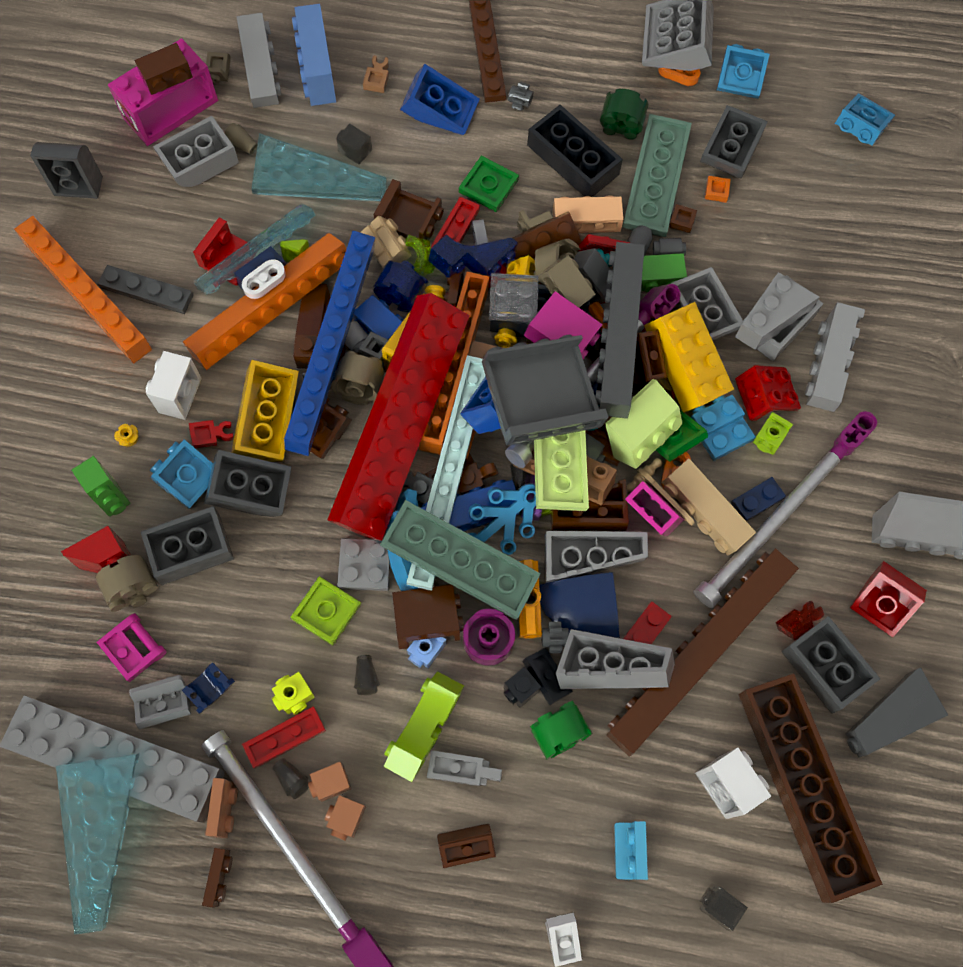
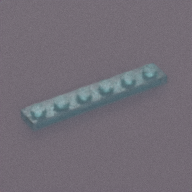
M300 204L193 283L198 290L206 295L216 292L222 283L236 277L234 272L270 246L274 249L275 245L281 240L290 238L292 232L296 229L306 226L310 219L316 216L312 208Z

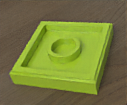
M319 576L290 618L333 646L361 606V602Z

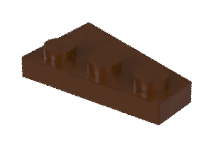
M569 211L506 240L515 260L527 255L535 260V251L560 240L570 239L578 246L582 242Z

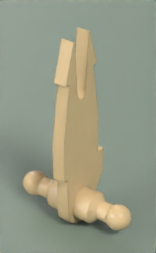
M655 458L650 465L639 468L637 470L638 473L634 476V480L627 484V491L632 492L642 481L647 482L692 526L695 523L694 520L652 478L655 470L662 465V460Z

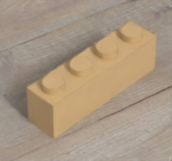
M687 459L662 481L665 485V491L681 503V508L698 522L699 529L704 534L709 535L715 541L716 548L720 552L726 553L727 556L736 552L756 533L690 459Z

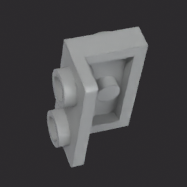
M181 675L143 684L129 690L130 697L134 702L135 723L138 729L191 714L189 698L182 691L186 684Z

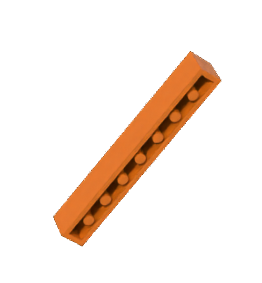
M31 216L14 228L29 250L133 364L152 350L141 332L34 216Z
M326 234L284 266L286 274L284 280L264 296L258 299H252L246 295L184 340L183 343L192 357L203 368L208 370L336 273L341 267L346 252L345 244L332 234Z
M466 272L456 308L470 316L419 444V450L441 455L467 355L469 356L472 342L475 341L489 292V276Z

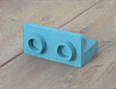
M646 822L615 823L616 879L648 880Z

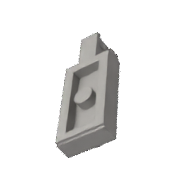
M431 751L427 778L474 786H486L487 780L501 782L502 769L489 768L490 761H486L483 758Z

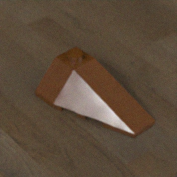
M327 284L318 285L301 299L293 355L298 369L308 368L331 298ZM345 345L343 347L340 359L343 356H345Z

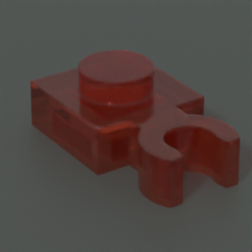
M808 601L803 605V609L800 612L793 609L775 623L779 631L795 641L813 628L812 621L821 619L824 616V612L821 606L815 609L813 601Z

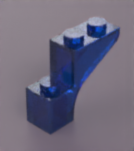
M446 234L431 248L428 261L448 278L454 273H460L465 266L473 273L494 278L500 272L501 266L505 262L509 264L514 259L518 242L513 238H506L467 246L454 241Z

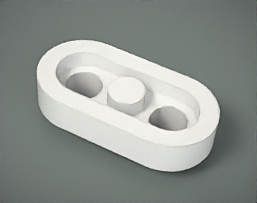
M268 260L248 274L242 281L245 295L252 299H258L280 284L286 275L283 264L278 260ZM272 273H277L276 276H270Z

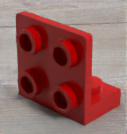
M219 217L193 253L201 268L237 286L238 282L234 272L259 255L261 250L231 234L227 221Z
M754 365L735 378L750 421H757L773 410L798 411L801 409L798 395L794 390L791 376L786 367Z

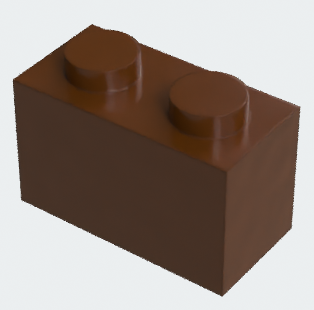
M177 42L134 60L140 76L151 95L193 78L189 64Z

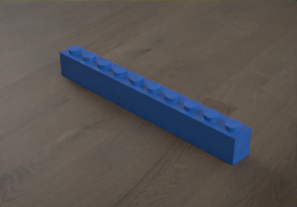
M352 231L284 437L285 450L306 456L310 454L374 253V236Z

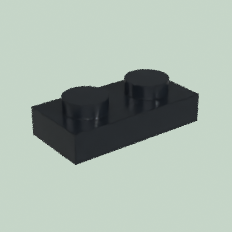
M546 647L522 661L529 673L541 686L540 691L549 705L554 704L573 692L572 689H560L556 676L558 666Z

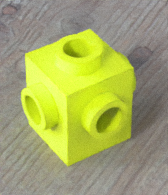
M300 672L291 677L286 675L276 681V686L272 688L275 694L271 698L279 711L284 709L288 715L292 712L294 715L300 713L307 708L306 703L315 698Z

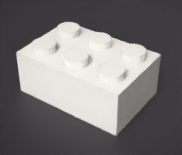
M739 748L721 755L695 773L725 819L745 815L771 797L768 792L770 789L768 783L761 775L757 776L751 767L753 765L751 758L745 751H740Z

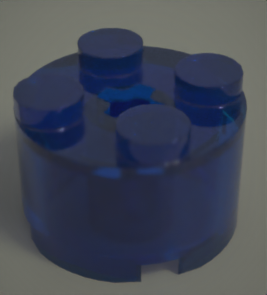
M388 261L375 281L373 291L387 305L390 306L391 303L398 305L397 310L410 312L417 295L423 294L429 282L425 277L420 276L414 271V266L408 261H402L401 263Z

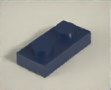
M771 477L732 500L731 504L747 522L784 500L786 495L774 478Z

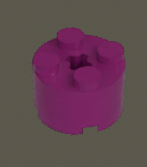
M482 609L471 616L466 622L463 630V644L469 658L476 663L486 666L499 664L508 658L513 649L515 640L514 625L501 611ZM486 633H491V637H493L492 642L486 641V638H484Z

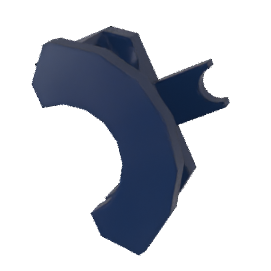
M212 662L199 677L183 688L182 691L198 708L196 711L200 714L223 695L235 681L233 678L228 679ZM216 672H220L218 678L215 677ZM192 693L197 694L195 699L191 697Z

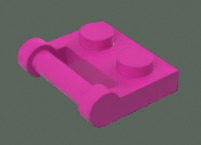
M136 613L128 616L96 642L128 682H131L167 653L162 645L159 646L141 625V619ZM129 629L133 630L150 651L145 657L125 634Z

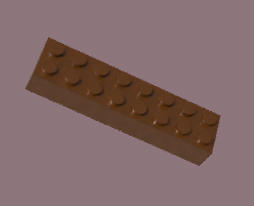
M793 673L746 689L738 694L822 903H834L883 885L795 674Z

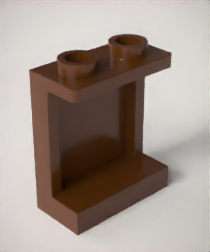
M392 179L373 215L374 219L377 216H382L387 220L389 218L392 219L398 226L396 232L399 236L401 235L424 246L427 238L430 239L434 233L436 221L441 220L444 208H442L441 198L437 197L435 202L416 196L401 190V182Z
M453 585L433 587L432 591L421 588L392 592L399 649L409 648V641L454 636L455 641H460V632L464 630L463 617L457 616V609L461 608L459 593L454 594Z

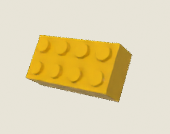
M695 302L644 325L646 331L658 330L667 378L683 412L700 407L734 390Z

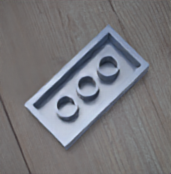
M320 4L294 7L296 17H292L294 31L298 30L294 35L296 47L301 48L297 49L299 66H301L302 83H307L303 84L305 98H310L311 106L336 103Z

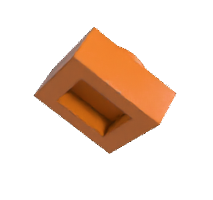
M708 176L705 199L726 203L729 196L731 179Z

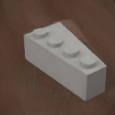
M263 13L236 16L253 108L279 104L278 96H282L280 83L275 81V75H278L276 61L272 62L271 55L275 54L273 43L268 39V35L271 34L269 21H264Z
M837 302L827 319L821 321L818 328V334L821 335L820 341L816 342L813 352L817 356L816 360L812 362L809 375H812V380L808 382L805 390V395L808 396L806 405L834 412L841 404L849 375L848 372L844 371L848 370L853 359L854 352L850 350L859 336L860 328H856V325L864 317L865 309Z
M546 531L545 583L642 562L648 557L647 532Z
M571 629L556 671V676L560 689L669 687L675 665L673 649Z

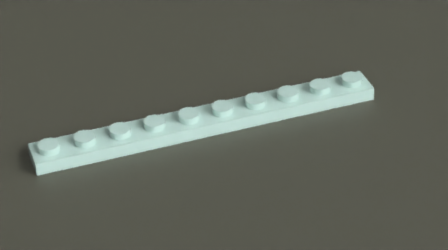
M468 355L426 507L427 512L447 523L450 522L473 433V428L460 413L485 378L482 366L483 359ZM412 563L407 585L432 591L435 575Z

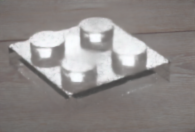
M491 273L489 320L531 322L537 315L538 275Z

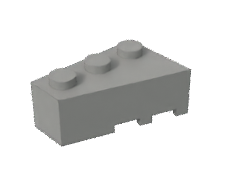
M778 272L741 324L735 338L756 350L776 336L782 329L793 324L804 314L809 313L818 301L819 296Z

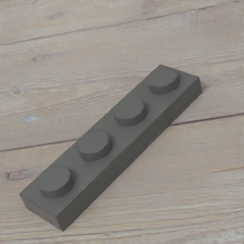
M110 265L106 266L98 282V286L101 289L184 315L193 298L191 290Z

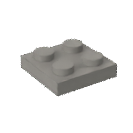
M341 539L337 584L339 589L388 591L390 561L387 549L380 546L382 541Z

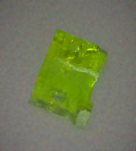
M408 235L405 241L406 246L413 247L417 255L415 263L410 266L411 272L415 275L433 273L435 270L433 259L442 257L439 254L441 247L431 250L429 240Z

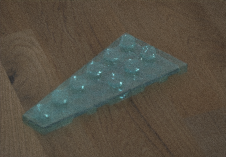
M259 133L252 182L253 194L381 201L386 192V177Z
M140 753L56 766L74 934L97 932L106 928L112 898V883L117 873L118 865L116 863L118 853L122 847L129 811L128 801L130 791L134 785L135 778L133 776Z

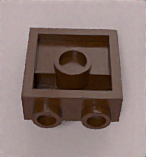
M328 397L310 450L320 459L325 458L335 440H340L352 421L347 416L349 412L339 405H336L334 408L328 404L330 400Z

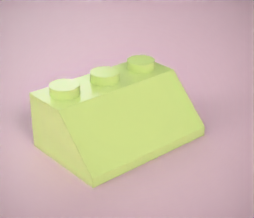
M652 379L632 398L628 419L611 417L605 423L613 457L637 469L682 425L679 406L657 380Z

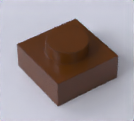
M676 204L669 227L690 233L697 210Z

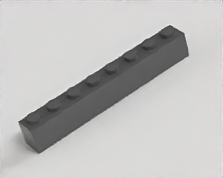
M616 242L615 251H610L609 265H613V270H608L607 284H611V289H606L605 303L609 304V309L605 308L603 323H607V328H602L601 343H605V349L600 348L599 363H603V369H598L596 383L601 384V390H596L595 394L599 410L606 408L607 414L610 417L628 419L631 408L645 245Z

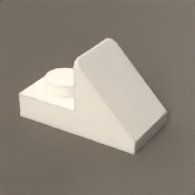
M574 913L546 919L545 925L555 967L581 961V950Z

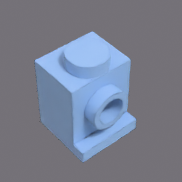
M438 637L413 641L407 649V653L410 655L408 659L419 668L422 665L429 668L445 647L446 639ZM423 643H427L430 648L427 651H422L420 646Z

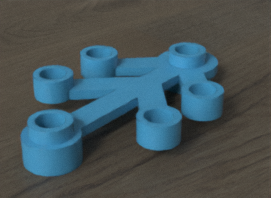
M532 483L523 485L519 490H501L498 487H492L487 494L492 503L499 504L503 500H515V502L509 507L472 504L469 508V514L472 519L481 520L483 517L497 518L478 534H468L485 542L504 526L503 540L500 543V548L507 555L513 554L516 550V544L513 541L516 514L522 509L523 522L519 526L520 534L524 538H531L535 534L532 519L533 510L536 506L535 484ZM494 492L500 493L497 499H492ZM529 493H534L533 499H526ZM475 509H481L480 514L473 515ZM525 527H531L528 533H523ZM507 543H512L510 549H504V546Z

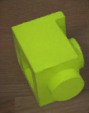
M772 412L753 443L761 451L774 455L793 424Z

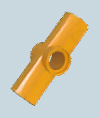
M532 559L519 561L539 572L538 561ZM539 578L531 592L536 601L532 604L526 603L519 615L520 638L533 639L542 637Z

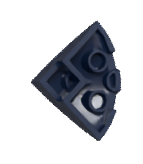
M613 572L568 578L539 585L541 593L540 606L545 616H548L552 622L561 621V628H568V633L572 629L620 638Z

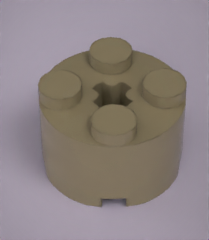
M564 239L537 249L535 251L534 271L536 282L545 285L539 274L562 257L569 255L570 258L574 259L578 250H580L579 246L570 239Z
M347 351L345 356L339 361L331 384L332 390L335 393L338 390L343 394L342 399L353 404L368 405V402L372 400L374 403L385 373L382 361L376 357L368 358L358 355L353 351Z
M140 555L120 558L117 560L118 565L110 568L108 564L97 573L95 577L97 584L111 612L119 611L130 605L133 608L142 606L147 602L146 597L158 589V585L146 561Z

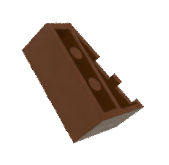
M626 479L619 480L617 484H614L602 505L589 500L587 511L551 509V531L626 532L629 523L628 504L625 500L627 497Z

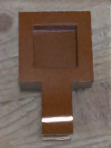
M475 462L465 466L459 483L460 493L463 495L469 493L473 488L485 487L484 479L499 474L496 465L489 463L479 469Z

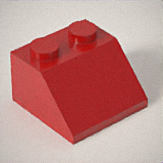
M109 526L61 551L63 556L79 569L98 573L108 564L112 568L118 565V559L131 555L124 541Z
M883 561L867 580L850 608L891 637H894L925 602L927 590Z

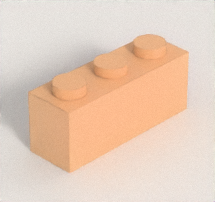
M609 195L605 197L554 198L553 218L569 211L578 233L621 232L624 220L622 197Z

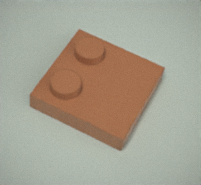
M213 778L205 836L228 838V832L231 833L233 830L234 816L230 815L232 804H236L238 791L237 788H234L235 784L231 781Z

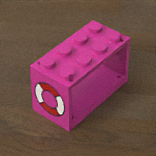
M182 38L176 42L189 64L193 78L151 95L136 66L108 84L122 118L146 146L151 145L218 101L208 66Z

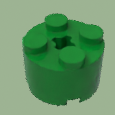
M573 701L561 706L560 710L554 714L548 712L537 719V722L530 726L531 732L546 760L576 746L575 744L579 742L578 740L584 741L593 734L578 706Z

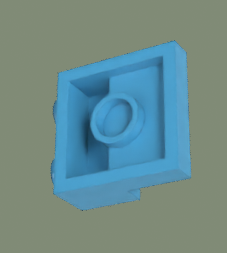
M738 44L727 45L717 90L758 99L770 54L765 53L762 49L749 50L744 49L743 46Z
M858 93L842 110L835 124L842 131L858 137L860 142L872 146L891 123L895 114Z
M733 394L728 397L722 395L712 401L713 405L707 408L705 405H702L692 411L693 415L691 418L707 430L708 438L701 443L713 461L754 441L756 438L744 420L745 413Z
M184 439L180 444L176 441L167 450L169 457L164 462L159 459L150 469L153 473L150 479L190 509L208 488L213 463Z

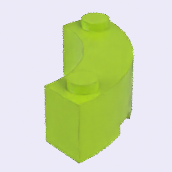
M438 671L432 679L427 677L421 688V692L424 694L397 741H391L384 755L388 757L384 765L385 768L413 782L426 760L424 758L428 756L443 730L438 726H444L462 693L464 685Z

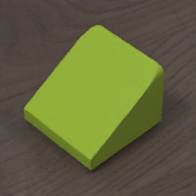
M308 240L281 241L280 247L283 259L290 262L308 249Z

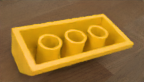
M251 360L246 372L231 453L269 462L283 461L285 453L284 437L291 419L299 371Z

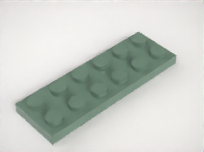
M649 114L622 228L633 230L637 226L643 225L651 229L653 235L666 237L692 123Z
M407 500L404 501L380 544L383 548L516 620L541 574Z

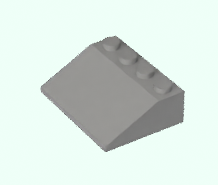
M662 0L646 5L642 55L643 66L685 71L712 66L714 15L712 0Z
M898 492L873 514L871 543H878L884 548H894L897 546L904 547L906 551L910 552L924 550L929 551L931 555L950 554L954 555L957 559H963V501Z

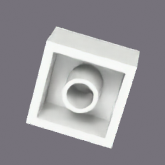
M163 351L161 358L157 359L155 363L153 378L146 385V395L158 413L186 420L202 378L191 358Z

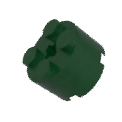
M616 89L615 93L610 94L611 91L608 92L600 117L603 132L607 135L622 134L630 140L636 139L643 129L649 105L646 98L643 101L638 92L629 89Z

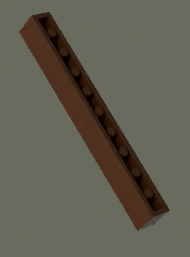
M776 548L770 555L765 552L756 561L759 567L754 572L751 569L746 572L740 579L743 582L739 589L733 587L724 598L727 602L722 607L719 604L716 605L708 614L712 619L706 625L701 622L692 632L695 636L690 643L685 640L676 649L675 652L679 655L674 659L675 665L669 687L642 688L645 691L639 699L634 696L626 704L625 708L628 711L621 718L617 714L607 725L611 730L606 735L629 757L636 752L799 569Z

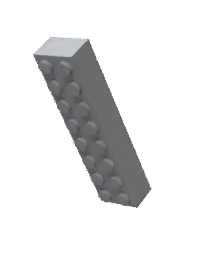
M25 695L0 743V747L201 823L205 822L209 812L213 778L223 779L226 772Z

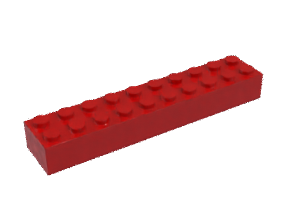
M432 293L417 295L327 519V521L369 539L379 541L383 539L470 316Z

